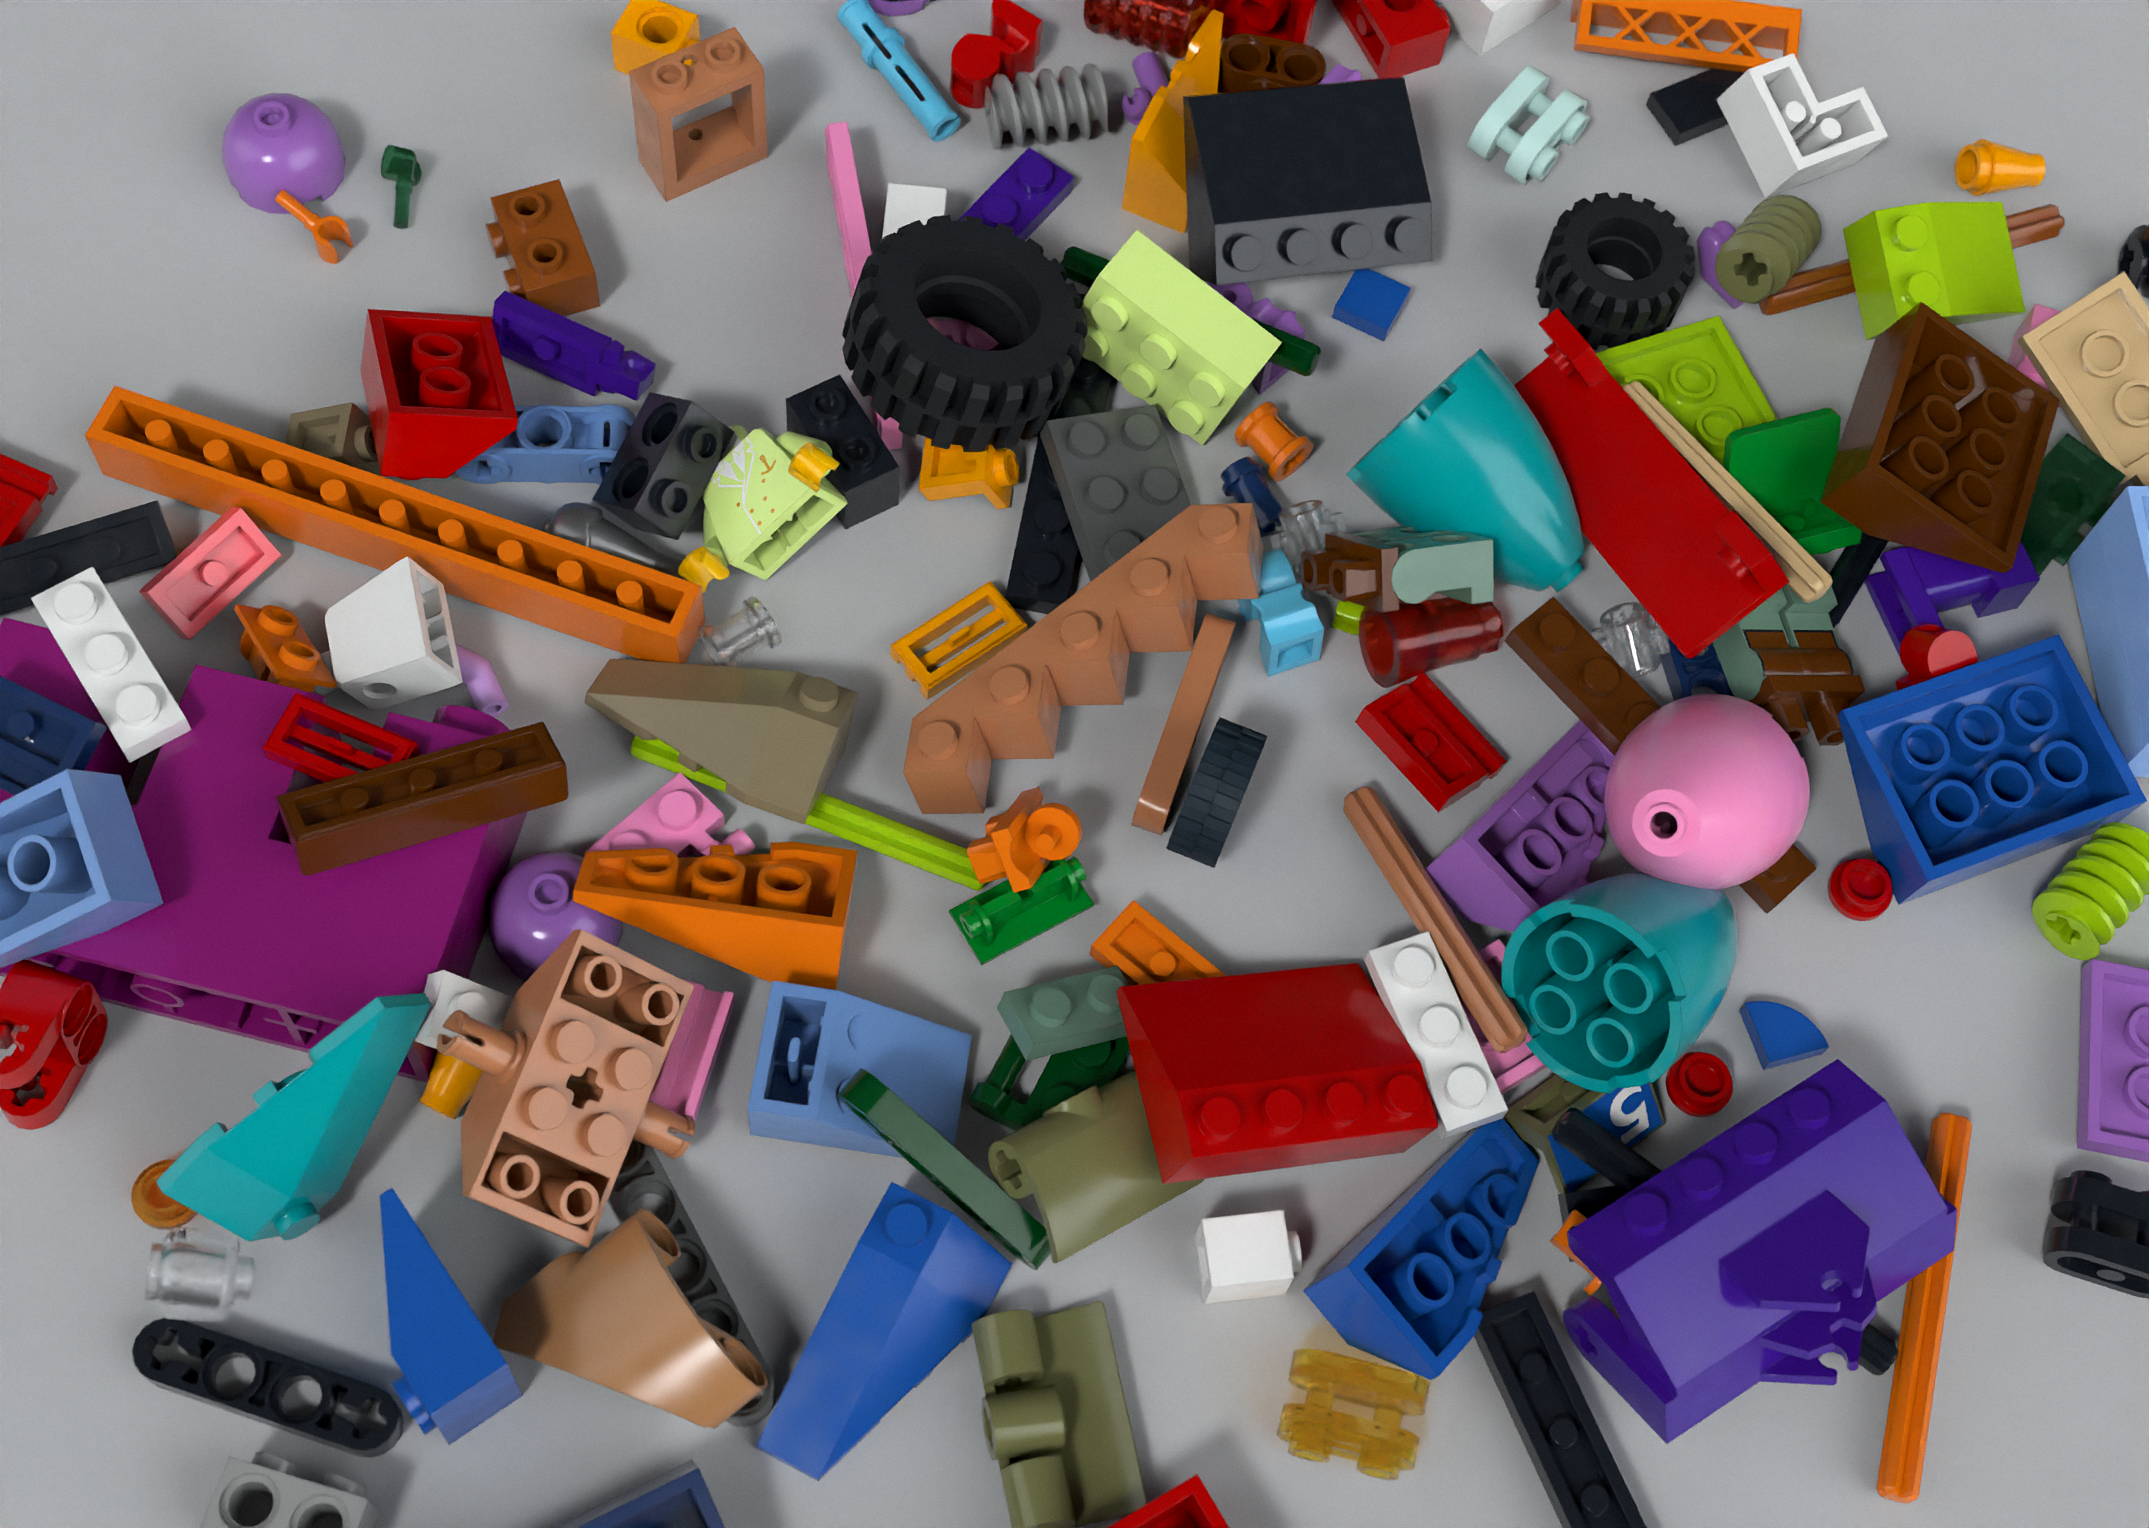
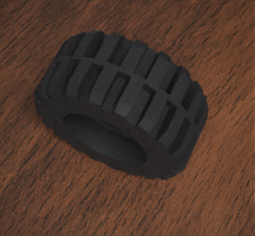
M950 215L929 218L926 225L917 220L900 227L897 233L894 232L885 236L875 246L873 254L867 257L844 322L842 336L845 342L842 350L845 364L850 371H853L851 376L853 382L863 397L868 395L872 397L871 407L884 420L891 417L899 423V431L912 438L919 434L932 439L931 446L947 450L953 444L963 446V452L985 451L989 444H992L995 450L1016 445L1020 438L1025 440L1033 437L1043 430L1047 420L1053 419L1086 347L1084 339L1088 332L1087 317L1084 310L1081 309L1083 302L1074 283H1066L1068 277L1066 270L1056 258L1049 261L1043 255V247L1031 238H1028L1025 242L1013 235L1014 229L998 223L996 228L982 224V218L964 216L961 221H952ZM949 317L973 324L993 337L1003 350H979L956 343L937 331L926 318Z

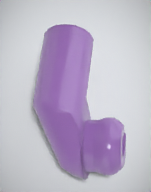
M1721 220L1714 223L1711 228L1705 227L1697 239L1700 275L1733 309H1736L1745 302L1730 296L1721 287L1715 274L1716 256L1721 246L1736 231V228L1730 222Z

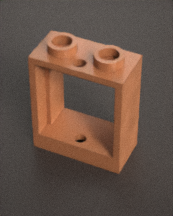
M736 27L629 71L639 161L666 202L768 158L764 68ZM691 59L694 60L696 63L693 65H685L683 62L685 60ZM731 93L732 106L674 131L672 130L671 118Z

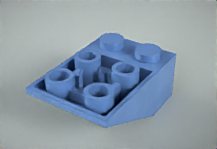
M772 981L747 1109L750 1135L903 1158L848 1109L837 1096L855 1073L862 1068L885 1084L947 1141L955 1146L972 1035L842 991Z

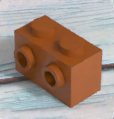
M560 179L490 197L495 222L485 224L495 258L506 257L510 269L503 271L507 291L564 317L600 307L596 272Z

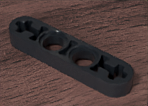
M166 1317L154 1320L145 1326L135 1338L132 1349L135 1366L149 1382L170 1392L360 1457L372 1458L385 1454L396 1445L402 1435L404 1426L402 1411L391 1395L377 1386L177 1318ZM175 1336L178 1337L177 1344L187 1354L203 1360L199 1371L198 1383H191L198 1373L190 1365L176 1360H169L164 1369L160 1370L161 1362L153 1355V1350L156 1346H169ZM213 1346V1348L206 1355V1347ZM237 1357L247 1358L252 1361L255 1375L252 1383L246 1390L235 1395L221 1393L217 1389V1372L225 1362ZM302 1380L314 1381L319 1384L322 1397L319 1406L313 1413L302 1418L290 1417L284 1413L282 1400L284 1393L291 1385ZM338 1392H347L340 1400L345 1409L359 1414H367L373 1404L379 1405L378 1413L386 1422L382 1431L370 1430L364 1440L358 1439L359 1430L350 1420L334 1415L338 1401ZM333 1416L332 1429H323Z

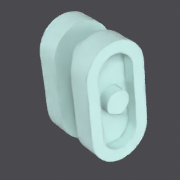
M1528 65L1489 107L1476 125L1468 142V149L1486 161L1493 158L1500 149L1508 153L1510 157L1504 172L1523 185L1530 182L1532 178L1538 181L1543 180L1555 164L1559 155L1557 150L1564 142L1572 146L1581 136L1590 119L1588 115L1584 114L1587 101L1571 90L1565 89L1555 100L1544 95L1548 88L1550 77L1532 65ZM1533 114L1539 119L1524 136L1518 133L1517 130Z

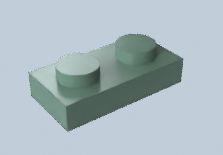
M1118 966L1005 991L997 1009L1025 1060L1028 1061L1126 1037L1116 991L1121 986L1129 985Z

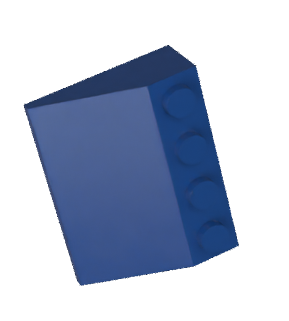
M2059 634L1852 706L1838 714L1870 848L1877 862L1886 869L1891 878L1893 894L1898 905L2090 835L2103 824L2119 822L2147 802Z

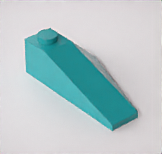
M425 993L376 997L309 1050L308 1057L313 1065L308 1069L293 1073L279 1083L270 1080L252 1095L259 1107L230 1130L227 1129L225 1124L217 1122L200 1135L156 1181L162 1193L248 1242L281 1236L283 1240H292L312 1229L321 1218L318 1212L339 1192L432 1005Z

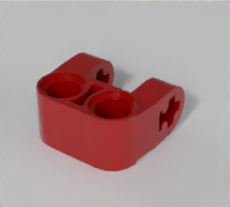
M28 959L13 965L0 988V1049H8L13 1043L16 1045L12 1055L6 1056L0 1063V1108L11 1124L21 1129L34 1130L44 1128L54 1122L63 1112L87 1066L94 1060L104 1042L108 1028V1015L94 985L90 981ZM35 1076H40L39 1084L45 1096L42 1100L30 1098L22 1107L16 1096L17 1092L20 1089L32 1091L38 1083Z

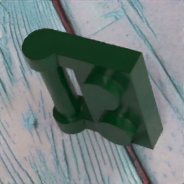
M1010 1034L986 1082L977 1083L968 1103L978 1113L1016 1131L1044 1117V1112L1095 1085L1097 1088H1100L1116 1080L1130 1052L1127 1036L1051 1055L1026 1105H1023L1009 1096L1026 1063L1022 1052L1012 1034Z

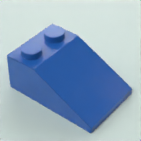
M390 1188L379 1196L391 1356L403 1373L402 1376L391 1382L424 1435L438 1427L447 1443L451 1445L522 1397L523 1394L507 1362L394 1189Z

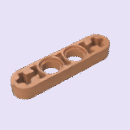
M1206 613L1144 782L1132 819V826L1162 836L1226 658L1236 626L1235 621Z

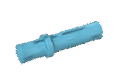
M848 0L840 8L837 19L842 26L846 27L861 47V56L864 62L871 69L879 70L898 94L901 101L905 103L926 129L927 134L934 142L942 141L951 136L959 127L961 118L956 111L951 109L928 76L905 50V41L902 35L895 28H888L879 15L872 9L868 0ZM874 36H877L892 55L891 59H888L873 41ZM907 77L912 80L925 97L924 101H921L906 83L905 79Z

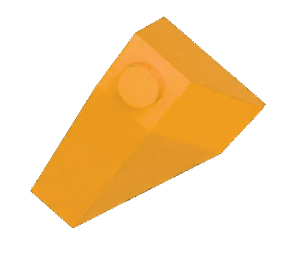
M1214 9L1191 40L1185 60L1178 59L1172 68L1168 87L1161 85L1154 94L1132 136L1122 202L1123 210L1184 234L1188 228L1183 96L1217 93L1223 13Z

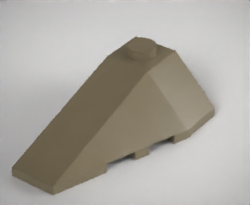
M610 658L586 692L584 703L642 740L660 739L679 751L678 762L694 773L704 767L727 782L725 792L740 802L804 825L845 752L858 692L838 686L828 679L813 677L798 671Z

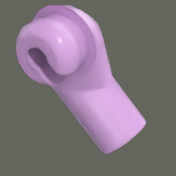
M455 643L462 683L466 685L476 710L493 717L502 714L507 710L509 704L491 662L487 658Z

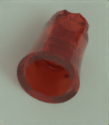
M1450 597L1425 600L1417 604L1399 602V610L1380 612L1364 607L1359 621V643L1365 666L1372 679L1383 688H1390L1415 676L1446 666L1474 661L1480 655L1498 651L1499 641L1503 637L1501 613L1494 606L1493 601L1470 604Z

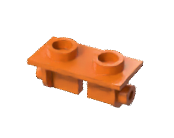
M236 604L234 610L245 627L239 642V650L243 657L249 661L259 680L313 693L315 686L335 689L337 684L323 662L320 653L315 649L302 628L299 619L293 613L275 605H265L261 609Z

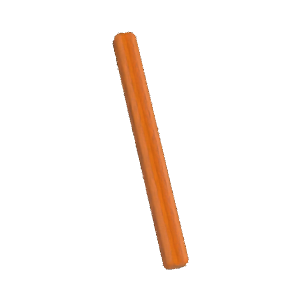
M1945 1112L1940 1113L1932 1121L1925 1169L1939 1194L1957 1208L1955 1250L1972 1124L1964 1116ZM1954 1250L1907 1283L1898 1343L1899 1353L1895 1363L1876 1488L1881 1497L1895 1502L1910 1503L1919 1497Z

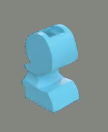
M1274 549L1263 553L1259 599H1237L1240 606L1238 608L1245 622L1254 619L1260 622L1259 651L1267 676L1270 677L1320 660L1324 627L1317 615L1315 605L1303 598V586L1301 583H1296L1292 567L1284 552L1280 549Z

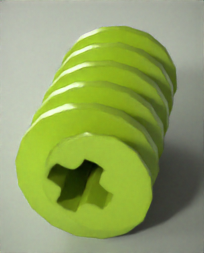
M2111 822L2101 825L2091 835V839L2077 851L2076 857H2073L2062 868V873H2059L2048 884V888L2036 897L2032 907L2035 924L2043 937L2054 948L2074 959H2094L2100 953V945L2107 944L2114 937L2115 928L2122 927L2129 920V912H2134L2143 904L2144 895H2149V834L2142 829L2125 823Z

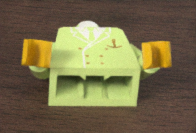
M729 426L735 433L702 494L706 506L703 521V546L693 550L685 557L679 566V575L686 581L701 585L702 594L706 592V588L713 578L722 581L729 576L730 572L727 569L729 564L766 581L848 504L845 497L825 478L831 469L836 470L839 466V462L832 458L831 448L825 441L792 431L776 436L763 428L754 429L748 434L743 426Z

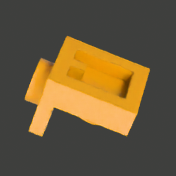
M925 437L918 490L928 501L984 494L996 509L1010 507L1012 486L1017 484L1019 478L1018 461L1011 449L1006 447L995 450L993 445L989 444L985 451L963 452V446L951 444L950 448L946 450L931 446L932 439Z

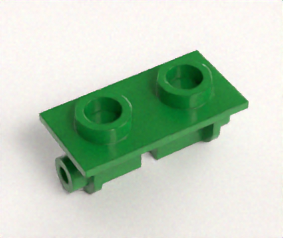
M1073 856L1067 860L1065 858L1062 860H1051L1030 889L1014 893L1009 880H1006L950 909L949 914L982 966L1094 907V903L1080 883L1086 880L1085 871L1079 860Z

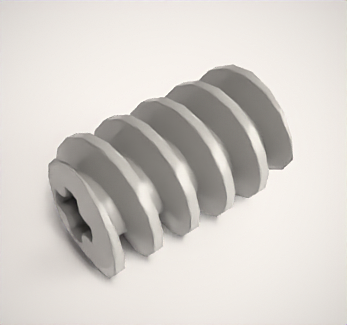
M1085 64L1080 78L1073 67L1064 66L1060 71L1058 82L1050 69H1041L1039 71L1036 84L1028 72L1021 71L1016 75L1013 87L1006 75L996 74L993 79L991 92L988 86L985 88L987 126L990 140L995 150L1001 148L1003 133L1006 131H1010L1017 147L1023 146L1026 129L1031 128L1039 144H1045L1048 126L1055 127L1061 141H1067L1072 123H1077L1084 139L1090 138L1093 121L1099 120L1103 131L1107 132V95L1103 77L1096 64Z

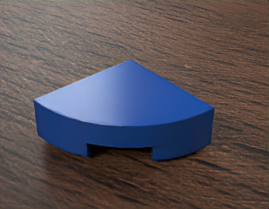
M1755 1001L1745 1003L1739 1010L1763 1070L1822 1055L1829 1048L1825 1037L1816 1025L1806 1016L1786 1005L1768 1001Z

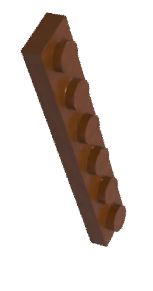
M1554 597L1550 598L1517 625L1504 640L1614 756L1631 731L1650 714L1661 708ZM1792 844L1789 850L1775 864L1749 881L1739 884V886L1768 914L1817 868Z

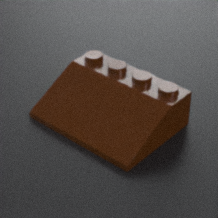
M1920 302L1875 338L1820 502L1870 536L2000 573H2006L2014 565L2060 400L1927 305Z

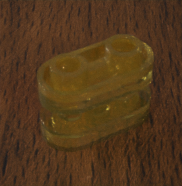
M1297 1349L1293 1352L1288 1381L1295 1387L1307 1391L1305 1404L1289 1403L1282 1406L1277 1436L1289 1443V1454L1313 1462H1329L1330 1455L1358 1462L1356 1468L1358 1472L1384 1480H1397L1400 1470L1407 1471L1415 1468L1420 1438L1416 1434L1400 1427L1403 1415L1418 1416L1425 1413L1430 1383L1426 1379L1407 1371L1325 1350ZM1334 1399L1375 1409L1373 1420L1332 1410Z

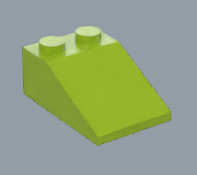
M1924 202L1874 210L1843 229L1866 340L1878 337L1920 302L1955 326L2016 316L2026 312L2002 202Z

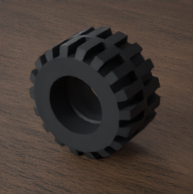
M1608 192L1595 194L1593 202H1590L1585 197L1575 202L1571 211L1566 209L1559 217L1539 265L1535 287L1540 289L1537 296L1540 308L1549 309L1547 316L1558 308L1593 350L1597 351L1599 345L1607 346L1610 349L1664 332L1666 326H1670L1692 280L1695 269L1692 266L1695 259L1694 247L1686 245L1690 236L1684 227H1675L1673 225L1676 218L1668 210L1662 213L1654 208L1656 203L1647 198H1644L1643 202L1632 200V194L1620 192L1618 198H1611ZM1596 265H1608L1618 268L1627 273L1633 280H1621L1611 277L1602 272Z

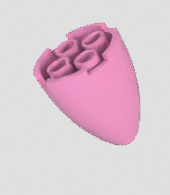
M1699 694L1678 699L1659 708L1631 731L1621 744L1609 769L1605 784L1604 804L1611 837L1623 857L1637 871L1677 884L1719 890L1749 881L1775 864L1789 850L1798 837L1806 819L1810 796L1809 777L1804 757H1800L1789 735L1771 718L1773 715L1741 698L1721 694Z

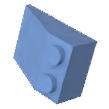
M66 769L0 803V968L106 932L163 904L121 775Z

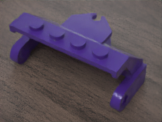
M1836 1059L1568 1231V1243L1571 1251L1606 1286L1620 1320L1601 1301L1589 1295L1563 1311L1564 1325L1571 1340L1583 1357L1653 1431L1668 1444L1758 1382L1835 1385L1837 1383V1371L1834 1368L1826 1367L1820 1362L1819 1358L1823 1354L1837 1353L1846 1360L1849 1370H1857L1863 1329L1877 1314V1302L1954 1250L1957 1208L1939 1194L1888 1102L1839 1059Z

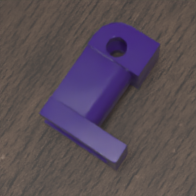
M2020 542L2013 568L2006 573H2000L1913 547H1903L1883 552L1880 560L1885 572L1867 576L1864 583L1900 657L1901 641L1905 634L1914 626L1928 623L1944 628L1938 613L1968 605L1972 606L1977 618L2017 609L2040 581V577L2023 544Z

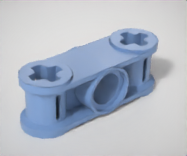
M546 404L515 406L518 417L517 429L458 469L456 474L466 481L478 484H494L498 482H540L550 484L565 482L595 483L600 485L609 469L606 466V462L614 460L636 416L627 408L611 404L593 407L551 406ZM605 423H610V428H604ZM542 442H555V444L548 447L536 446ZM483 461H487L488 465L483 466Z

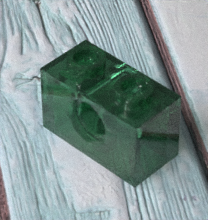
M2069 433L2043 459L2020 540L2039 576L2053 561H2056L2062 567L2068 563L2073 552L2086 538L2079 532L2086 524L2094 528L2116 500L2111 495L2126 477L2125 474Z

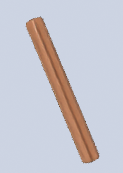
M1364 786L1357 791L1350 792L1344 798L1343 812L1419 932L1429 931L1452 984L1493 1049L1499 1053H1506L1522 1045L1526 1041L1527 1026L1375 790Z

